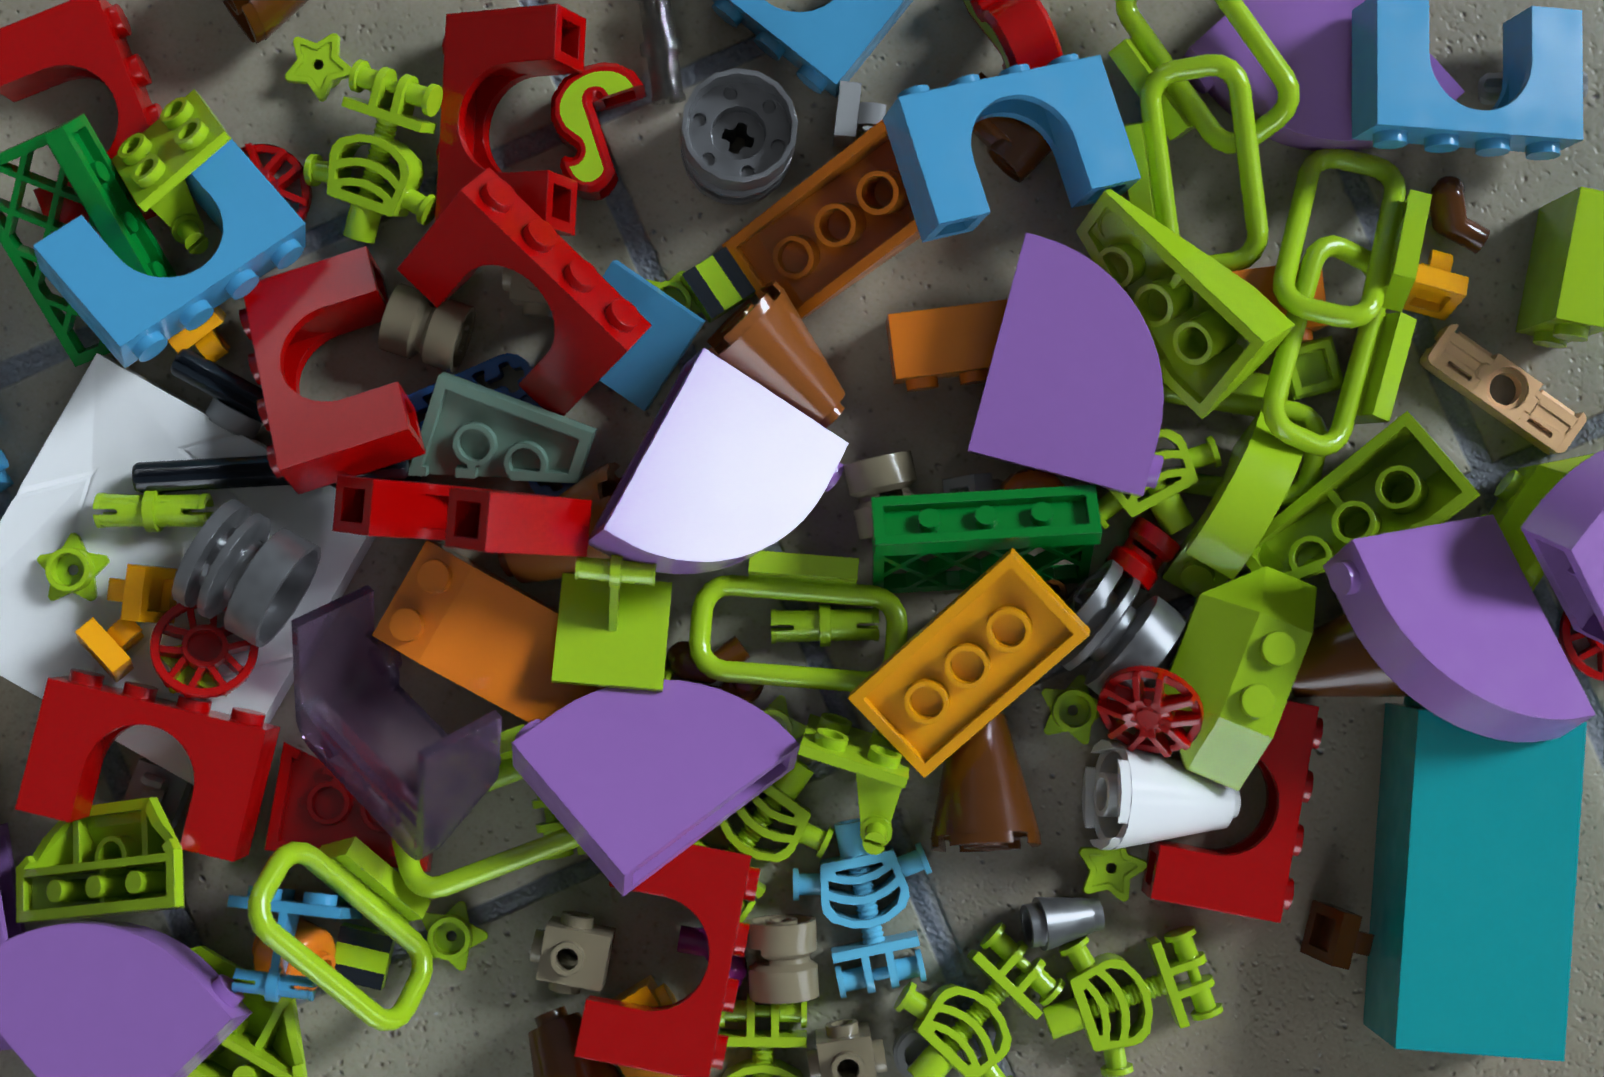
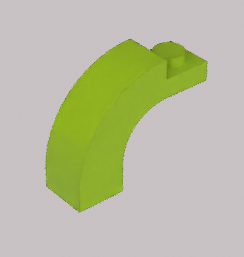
M1260 409L1232 448L1224 476L1204 513L1180 545V551L1165 566L1162 578L1196 598L1198 594L1224 584L1228 578L1234 580L1275 517L1302 460L1303 451L1281 442L1272 435L1265 423L1262 409Z

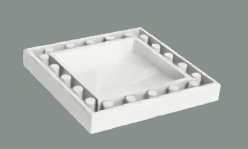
M96 353L19 487L17 495L11 501L0 521V676L43 699L48 678L69 676L71 669H82L105 675L103 684L123 689L124 682L126 681L157 687V697L177 702L180 693L172 694L168 691V688L165 687L163 681L157 675L151 661L150 641L157 623L136 622L143 631L141 633L144 635V638L126 651L132 660L134 669L117 683L79 643L75 631L92 617L107 631L120 619L122 602L107 600L109 578L126 579L127 564L178 569L187 549L202 527H164L161 532H146L144 527L97 528L93 519L94 514L117 511L115 509H93L94 498L97 493L144 494L135 491L132 483V468L138 462L267 455V446L255 439H250L243 435L237 436L209 420V417L205 414L206 411L132 369L124 368L116 360ZM335 484L299 495L291 485L163 492L164 494L210 493L214 506L206 507V509H191L192 512H215L224 503L235 499L251 508V516L260 513L270 519L271 529L268 540L274 533L285 527L321 547V558L306 594L283 629L272 641L263 647H259L257 662L246 682L231 691L226 697L222 695L214 698H205L212 701L210 710L231 715L233 707L250 709L266 714L264 723L270 724L376 536L332 531L336 495ZM71 533H77L89 553L109 557L110 563L96 576L98 593L96 600L88 601L75 593H71L58 600L51 601L48 598L50 583L47 580L45 569L37 561L38 556L54 553L56 550L61 549ZM72 565L69 568L70 574H77L78 567L76 565ZM194 609L196 625H210V618L203 617L197 613V609ZM224 611L217 615V628L224 626V616L226 613ZM185 612L176 617L175 622L169 625L189 630L187 613ZM162 634L160 645L174 646L182 644V640ZM235 634L226 637L228 643L244 640ZM250 650L231 656L244 668ZM162 661L165 669L170 672L171 669ZM225 664L219 666L218 672L226 683L237 676ZM135 725L115 739L118 743L194 785L193 767L186 750L178 740L166 731L149 725Z

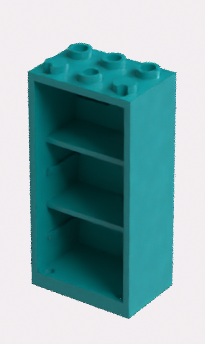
M1404 697L1403 704L1385 703L1369 933L1375 936L1370 955L1367 959L1363 1024L1395 1049L1565 1062L1587 722L1582 723L1560 738L1539 742H1510L1481 736L1457 727L1438 717L1411 697Z

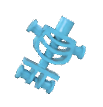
M860 818L835 823L834 829L840 856L820 860V873L799 874V868H793V901H799V895H821L823 914L831 923L852 929L861 928L860 932L862 933L863 941L831 947L833 964L859 958L862 961L861 967L841 970L840 965L835 966L841 999L847 998L846 992L867 988L868 994L875 993L874 981L890 978L892 989L899 988V981L920 977L921 982L927 981L920 949L914 950V956L894 960L893 951L920 946L917 931L883 936L884 932L881 924L890 921L906 908L910 895L905 877L925 870L926 874L932 873L921 843L915 844L916 850L896 857L894 849L890 845L885 846V850L882 853L872 855L867 853L862 845ZM893 869L894 873L887 880L873 887L872 881ZM829 882L844 885L851 884L854 892L830 887ZM899 886L896 899L884 909L878 910L877 900L889 895ZM830 901L855 905L858 915L837 911ZM885 953L887 966L871 969L869 956Z

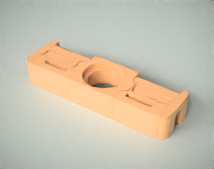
M1451 324L1439 330L1434 338L1436 343L1432 347L1427 348L1420 358V364L1423 368L1545 454H1559L1568 449L1586 423L1587 417L1584 412L1574 414V411L1544 390L1539 391L1543 383L1500 353L1492 355L1462 332L1456 333L1458 324ZM1497 375H1505L1514 382L1516 388L1515 396L1507 405L1497 403L1490 394L1491 381Z

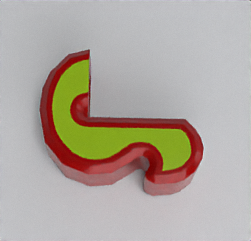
M963 0L968 13L1002 56L1004 61L1002 65L1003 70L1018 64H1028L1030 69L1047 66L1052 60L1063 56L1057 32L1040 0Z
M601 62L584 66V73L570 74L563 78L551 97V120L562 143L576 154L572 158L566 156L561 158L560 168L565 177L578 181L577 195L586 200L598 201L606 198L615 189L619 181L597 112L610 110L641 100L647 96L644 85L636 73L617 63Z

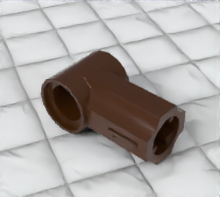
M982 72L978 74L980 79L987 78ZM990 117L975 123L972 132L987 146V153L993 162L1008 177L1018 183L1022 182L1052 151L1047 141L1038 131L1014 118Z

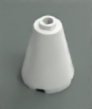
M1101 739L1094 745L1091 753H1099L1100 755L1096 767L1085 768L1082 787V812L1085 828H1095L1098 839L1090 840L1093 847L1100 850H1115L1225 829L1230 825L1232 819L1236 818L1239 814L1241 807L1239 791L1185 770L1181 760L1172 757L1164 758L1162 754L1144 752L1137 749L1131 752L1126 749V744L1117 740Z

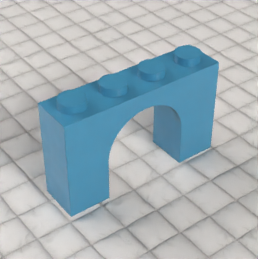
M712 0L715 2L712 5V9L729 25L736 28L741 23L757 35L754 42L768 56L777 61L783 56L798 68L796 72L797 77L811 90L821 94L825 89L836 98L839 94L840 80L850 81L914 0H832L823 7L806 12L782 10L765 0Z
M1365 0L1352 10V139L1373 141V147L1378 149H1397L1407 144L1424 145V150L1430 153L1452 152L1462 147L1475 148V154L1483 157L1501 156L1508 154L1510 151L1526 152V159L1550 160L1559 157L1561 150L1583 140L1582 10L1531 6L1504 22L1503 84L1501 93L1491 110H1476L1461 105L1452 99L1442 89L1433 73L1429 53V0Z
M1066 54L1052 60L1047 66L1030 69L1028 64H1018L1006 68L998 76L980 79L978 74H969L953 80L946 87L932 90L925 84L912 86L897 95V99L883 117L922 243L971 232L991 212L971 149L973 126L975 123L986 118H1014L1030 125L1043 136L1055 156L1071 208L1096 203L1103 191L1109 188L1122 196L1141 179L1101 55L1079 59L1078 54Z
M232 139L185 178L191 196L214 221L222 234L220 245L215 254L197 270L182 276L166 278L142 274L123 263L82 215L33 245L40 271L124 368H127L137 360L146 362L156 357L166 347L168 339L185 328L190 331L200 327L212 316L214 308L231 297L237 300L246 296L257 286L260 277L275 267L284 269L292 265L302 255L306 247V223Z

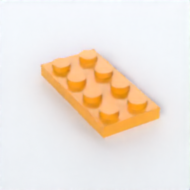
M1012 547L853 689L848 699L925 778L1090 635V628Z

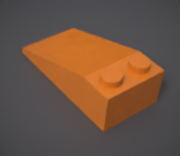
M883 119L722 244L723 248L726 247L756 290L755 294L759 300L765 295L760 289L767 283L775 280L784 288L803 320L921 238Z
M426 540L372 634L373 637L417 663L528 723L536 719L543 721L574 700L606 688L552 683L559 611L450 547H445L443 544Z

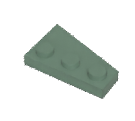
M443 372L437 377L421 429L426 454L412 458L408 476L438 474L455 475V478L476 479L478 476L510 478L513 481L577 483L581 479L597 428Z

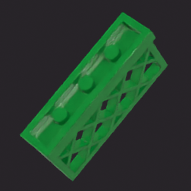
M83 113L55 128L0 152V172L16 178L11 201L0 198V243L75 367L92 361L96 353L106 355L111 352L101 340L95 345L84 348L73 329L76 316H80L64 297L53 294L45 282L46 276L39 269L34 249L23 245L16 234L19 218L45 228L44 239L66 225V223L59 221L64 198L83 205L90 217L88 222L96 232H99L103 241L127 266L149 276L177 277L86 115ZM48 145L60 165L57 181L30 171L35 150ZM20 157L19 166L8 163ZM27 183L54 193L49 216L22 207Z
M1096 485L871 497L872 585L888 589L892 593L964 590L1012 547L1044 581L1055 579L1063 584L1080 583L1083 579L1088 578L1094 545L1101 543L1103 533ZM1036 548L1045 549V551L1035 556L1028 554ZM981 551L991 553L981 559L974 557V555ZM926 554L936 556L928 562L919 559ZM1064 559L1073 563L1065 565H1054ZM955 565L962 568L959 571H946ZM899 569L907 571L905 574H891Z

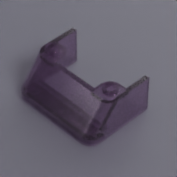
M366 585L291 620L296 723L309 749L411 858L420 860L438 850L498 779L499 766L501 764L502 716L494 710L448 735L399 685V668L402 667L400 652L372 636L374 632V590L369 585Z

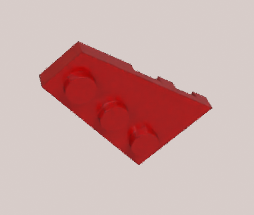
M284 742L264 850L275 852L279 847L290 842H307L320 849L324 844L356 836L391 867L398 868L392 846L391 827L396 813L406 802ZM431 814L419 819L413 829L414 842L424 872H430L439 821V818Z

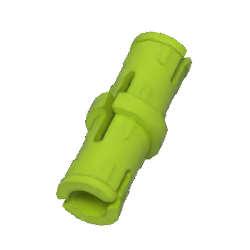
M145 491L144 494L97 493L94 498L93 509H115L117 512L94 514L93 519L97 528L144 527L146 532H161L164 527H203L214 512H192L191 509L213 507L214 502L210 493L164 494L161 491Z
M819 604V610L771 609V626L793 625V627L771 628V644H777L778 642L820 641V647L831 646V641L874 640V642H878L880 634L878 625L858 626L857 624L879 623V609L875 607L830 609V604Z

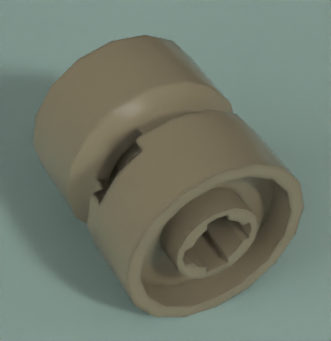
M400 283L392 292L382 317L378 337L379 349L411 359L419 352L421 353L423 363L454 374L464 359L472 337L476 317L475 308L452 299H447L437 308L417 288Z
M911 450L872 457L843 466L849 495L859 500V505L853 511L859 540L872 538L871 497H879V495L890 493L891 496L918 495L911 490V486L917 481Z
M774 914L748 919L746 923L750 924L747 938V950L749 954L756 957V961L748 967L749 999L759 1003L789 1004L805 1002L819 997L818 963L812 961L809 956L817 950L816 917L803 914Z

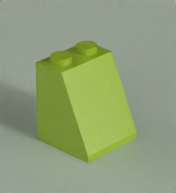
M1579 187L1539 208L1515 331L1516 333L1533 336L1532 343L1538 346L1566 348L1568 342L1588 341V336L1604 331V191Z

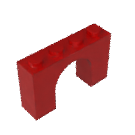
M70 0L0 28V94L14 103L71 80L91 79L103 82L108 86L118 110L117 133L111 147L107 151L111 160L118 154L120 146L127 138L147 130L160 118L163 110L158 103L152 104L146 89L147 85L152 84L149 71L140 55L137 53L132 54L126 37L132 35V30L125 13L118 4L111 5L107 0ZM41 188L34 189L33 191L43 215L49 216L54 193ZM64 198L59 221L67 224L82 215L89 222L90 217L82 204ZM137 205L145 220L158 216L151 208L145 213Z
M559 4L446 14V29L442 42L444 55L443 99L440 106V139L436 151L438 176L436 208L434 210L435 221L458 192L489 167L502 180L506 181L514 189L515 193L543 220L551 224L560 236H575L578 181L550 170L502 172L493 158L489 133L491 120L498 103L514 85L532 77L584 73L586 19Z
M489 167L458 192L397 268L437 308L461 288L481 266H502L528 279L541 292L550 307L554 320L555 334L548 353L518 385L543 409L565 416L652 326L631 302L623 298L597 272L591 263L584 260L555 231L551 224L543 220L515 193L514 189L506 181L502 180Z
M366 246L259 280L257 286L244 296L246 308L239 310L243 330L248 339L253 342L254 353L248 354L250 370L257 384L261 385L264 397L257 400L258 412L267 431L271 432L273 445L266 447L268 462L274 475L277 478L284 477L298 495L336 483L337 475L355 477L426 454L415 407L398 381L335 401H315L300 395L299 385L303 368L311 355L321 345L336 336L382 321L389 297L384 276Z
M337 475L332 531L377 537L445 541V547L481 552L587 557L592 500L439 483Z
M71 669L69 676L47 679L15 810L69 823L89 817L102 764L109 747L127 729L135 725H149L166 731L178 740L186 750L192 763L194 788L180 842L182 849L231 862L249 855L280 726L264 723L266 714L250 709L233 707L231 715L210 710L212 701L208 699L184 698L182 694L178 695L177 702L157 697V687L142 683L126 681L124 682L123 689L103 684L105 675L88 670Z
M1287 700L1273 739L1257 762V766L1265 781L1266 805L1262 818L1255 829L1243 840L1224 848H1203L1165 840L1150 843L1146 861L1147 868L1144 872L1141 889L1144 894L1153 900L1281 923L1283 910H1289L1294 896V880L1289 877L1292 857L1299 856L1304 841V827L1302 824H1298L1302 802L1308 803L1313 790L1314 775L1312 771L1308 770L1312 749H1318L1323 735V719L1318 717L1319 706Z
M693 844L632 890L673 899L685 905L696 915L708 939L709 961L707 970L701 982L689 995L669 1005L644 1006L590 995L585 1001L574 1057L678 1077H710L711 1068L722 1070L729 1036L718 1034L722 1011L733 1013L739 985L738 979L729 978L733 955L744 957L750 924L739 922L743 900L755 901L760 875L759 868L750 867L751 855Z

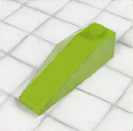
M1110 188L1103 191L1076 230L1093 262L1098 264L1117 281L1140 311L1151 332L1158 353L1163 382L1201 419L1211 413L1252 375L1295 326L1253 285Z
M1406 411L1273 518L1264 536L1245 564L1251 572L1268 566L1299 580H1304L1325 572L1323 565L1352 539L1445 523L1479 497L1480 494L1422 425Z

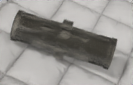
M637 0L644 42L640 44L641 57L647 58L652 105H665V100L668 99L669 105L683 102L686 100V96L683 91L678 57L683 48L681 39L675 36L670 0Z

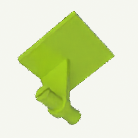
M193 89L185 97H178L168 103L162 110L160 118L143 133H136L127 138L120 146L118 154L111 161L137 205L145 213L151 208L169 226L174 239L184 244L186 250L189 249V253L201 254L208 248V238L203 234L205 230L204 224L199 217L185 178L232 138L202 96Z
M611 554V559L577 557L575 574L562 573L552 683L663 692L672 582L655 581L656 564L625 561L623 556Z
M822 713L821 717L810 714L797 755L856 773L862 845L869 854L877 855L885 850L884 846L892 838L893 826L891 820L901 790L906 787L910 763L877 729L870 733L854 728L850 720L833 713Z

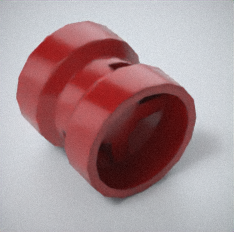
M1138 516L1127 529V540L1122 546L1114 547L1105 561L1114 560L1124 568L1123 577L1126 579L1130 577L1137 578L1141 582L1140 588L1149 592L1158 580L1157 571L1164 562H1171L1181 547L1160 528Z

